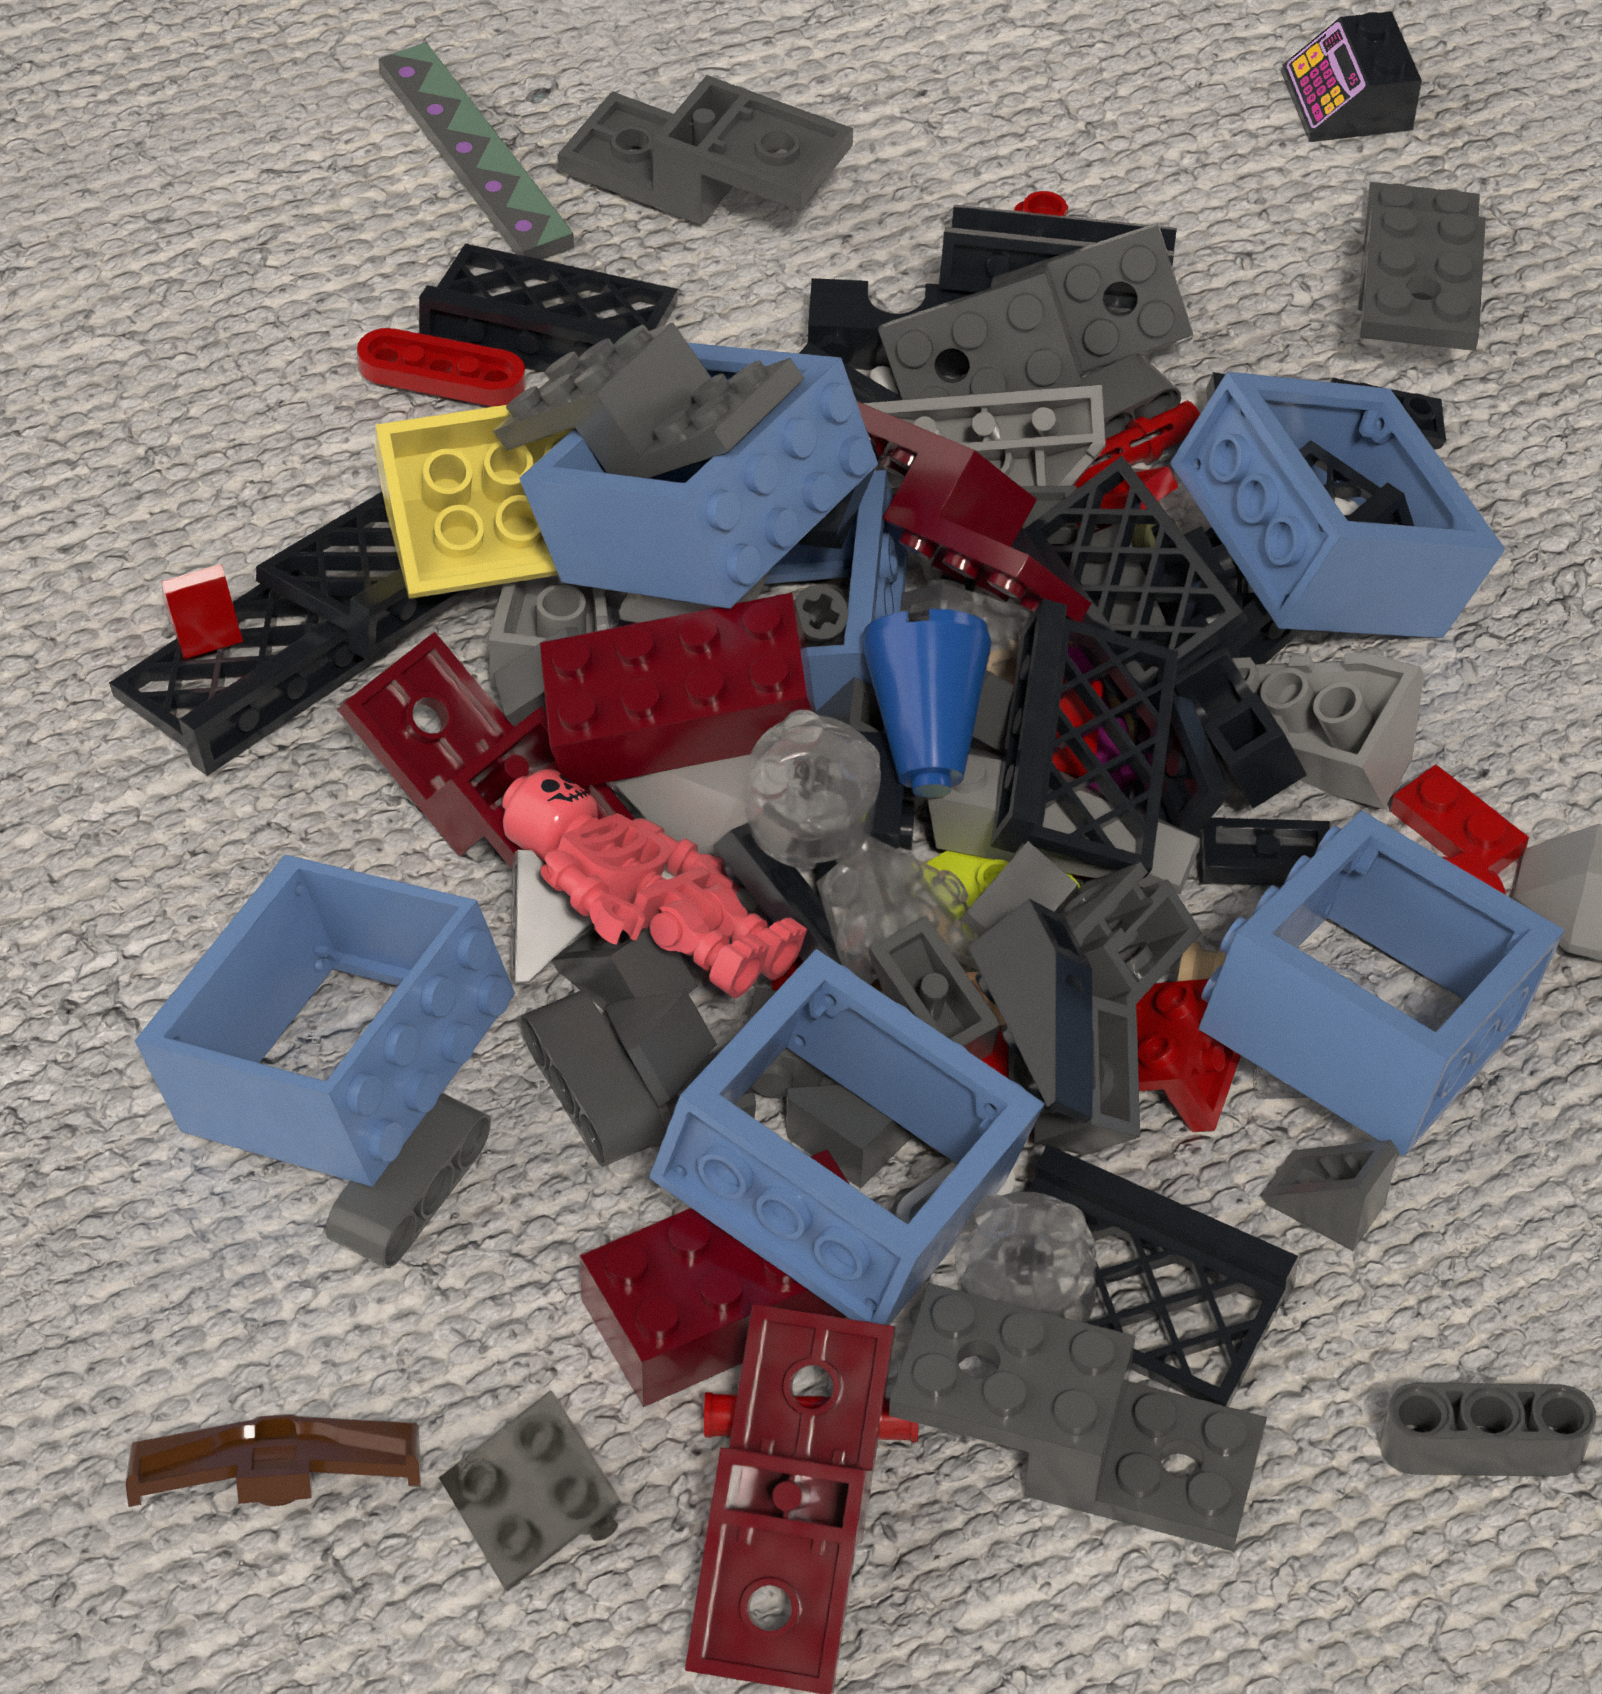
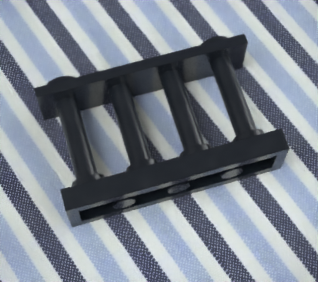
M954 204L952 227H946L944 230L939 288L980 292L991 287L993 277L1148 225ZM1159 226L1173 267L1177 228ZM1116 282L1107 287L1103 299L1106 306L1132 309L1137 302L1138 296L1130 284Z

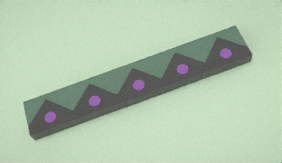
M427 42L378 58L381 76L515 254L542 260L574 248V233Z

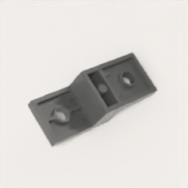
M706 75L674 114L612 91L557 154L558 171L700 225L705 222L733 186L801 211L853 146V128ZM636 146L643 148L637 151H629L634 149ZM780 149H784V150L788 151V152L782 153V154H774L775 152L779 151Z
M1370 182L1367 196L1358 310H1362L1360 338L1476 351L1480 331L1486 217H1479V193L1405 186L1397 183Z
M1158 222L993 277L989 289L879 325L878 328L902 400L1075 387L1082 384L1084 371L1193 336L1192 326ZM1125 282L1135 289L1138 299L1132 309L1127 312L1118 313L1106 306L1103 295L1111 284ZM954 348L964 352L970 363L967 373L956 379L943 376L936 366V358L942 351Z
M673 322L648 331L645 325H641L625 334L614 345L607 338L589 348L580 358L573 351L555 361L544 372L549 380L539 389L537 386H533L515 397L506 406L510 415L493 432L506 451L575 427L607 473L650 478L727 453L804 380V377L792 359L788 358L768 366H764L761 360L755 361L741 369L728 380L724 374H718L711 378Z
M931 1283L927 1285L889 1406V1416L1029 1452L1024 1490L1025 1497L1233 1552L1267 1417L1130 1382L1129 1377L1136 1338L1134 1335ZM983 1356L991 1360L996 1365L997 1370L990 1376L977 1378L964 1373L959 1367V1363L968 1357ZM1182 1454L1192 1458L1198 1464L1200 1470L1189 1477H1178L1169 1473L1163 1467L1161 1461L1170 1455Z

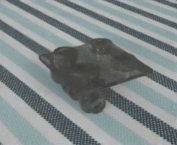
M551 1390L439 1477L502 1586L507 1591L580 1534H590L594 1541H601L611 1536L618 1528L615 1520L617 1515L616 1506L622 1501L556 1395Z

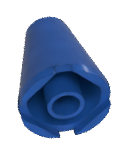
M929 609V621L908 622V611L880 617L868 624L864 629L863 651L897 776L902 785L912 788V793L919 797L936 798L948 795L951 792V787L960 784L964 780L992 645L987 623L983 619L966 612L949 609Z

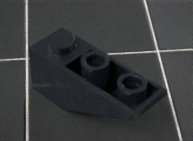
M1028 898L968 946L979 969L975 979L983 994L998 1007L1006 1023L1002 1027V1034L1006 1042L1018 1056L1024 1059L1032 1075L1028 1085L1033 1096L1045 1103L1043 1108L1053 1114L1059 1112L1086 1124L1093 1118L1092 968L1066 918Z

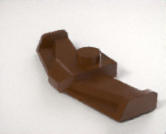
M295 1414L258 1416L252 1420L132 1442L126 1476L128 1507L141 1505L142 1496L231 1478H236L238 1504L259 1502L266 1506H282L294 1500L312 1498L313 1472L408 1478L409 1486L421 1487L419 1426L413 1422L305 1417Z

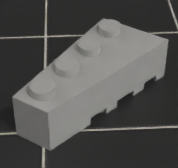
M559 575L503 584L488 640L491 689L498 690L493 675L494 672L562 628L577 627L579 635L608 629L605 590L562 583Z

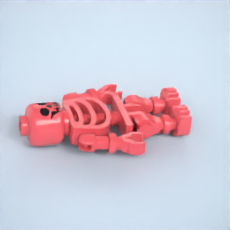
M554 769L539 770L528 778L522 776L516 779L506 791L502 806L505 809L503 817L505 835L522 849L532 850L545 864L540 868L543 879L556 891H565L570 896L571 906L582 916L590 915L592 923L595 925V930L606 941L617 945L622 930L628 933L630 939L637 941L640 931L650 926V934L660 948L666 951H678L694 956V963L706 971L711 970L709 975L710 982L732 998H738L747 992L755 983L760 973L771 981L777 980L795 962L801 950L807 928L790 917L784 918L780 922H775L768 928L767 921L755 913L748 914L736 895L739 886L725 872L721 857L700 854L697 852L698 845L687 838L679 842L664 834V828L643 818L630 820L621 814H613L599 820L597 818L598 806L596 799L589 792ZM666 864V871L675 876L668 880L662 877Z

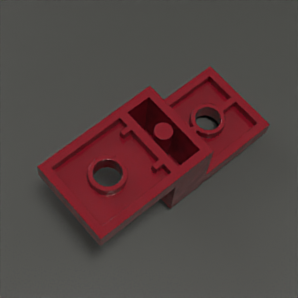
M856 401L870 441H875L879 458L881 455L884 456L880 466L903 479L882 518L902 533L898 541L901 546L927 560H931L932 556L935 557L930 566L955 582L962 584L966 577L972 580L977 579L974 586L1000 602L1007 603L1010 597L1021 600L1019 606L1028 613L1033 614L1041 600L1045 598L1067 605L1066 618L1082 622L1092 603L1030 555L1011 548L1037 501L1034 496L974 449Z
M434 631L347 699L337 711L458 856H461L485 836L513 870V854L518 850L524 849L505 835L503 827L505 809L502 806L504 795L510 785L522 776L528 778L535 772L544 769H554L560 772L550 749L547 713L540 706L514 727ZM426 705L438 714L441 722L438 733H427L416 725L412 713L414 706ZM606 783L581 787L596 799L598 806L597 818L599 820L613 814H621L630 820L635 819Z
M752 1304L730 1446L720 1447L685 1671L819 1694L834 1693L856 1546L863 1543L896 1331L895 1326ZM808 1366L822 1367L830 1374L833 1381L831 1398L825 1405L815 1409L802 1406L796 1400L793 1393V1381L796 1375ZM769 1585L784 1590L792 1604V1612L788 1622L783 1627L773 1630L758 1625L750 1611L751 1599L755 1592L761 1587Z

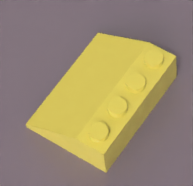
M507 405L376 424V463L385 508L409 599L558 575L519 478L575 427L506 451L493 430L510 415L506 408Z

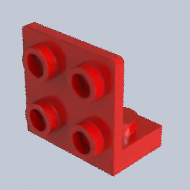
M1210 978L1155 983L1136 1004L1139 1091L1163 1089L1168 1100L1175 1106L1191 1132L1215 1131L1241 1058L1240 1054L1199 1030L1208 1005L1206 1001L1201 999V996Z

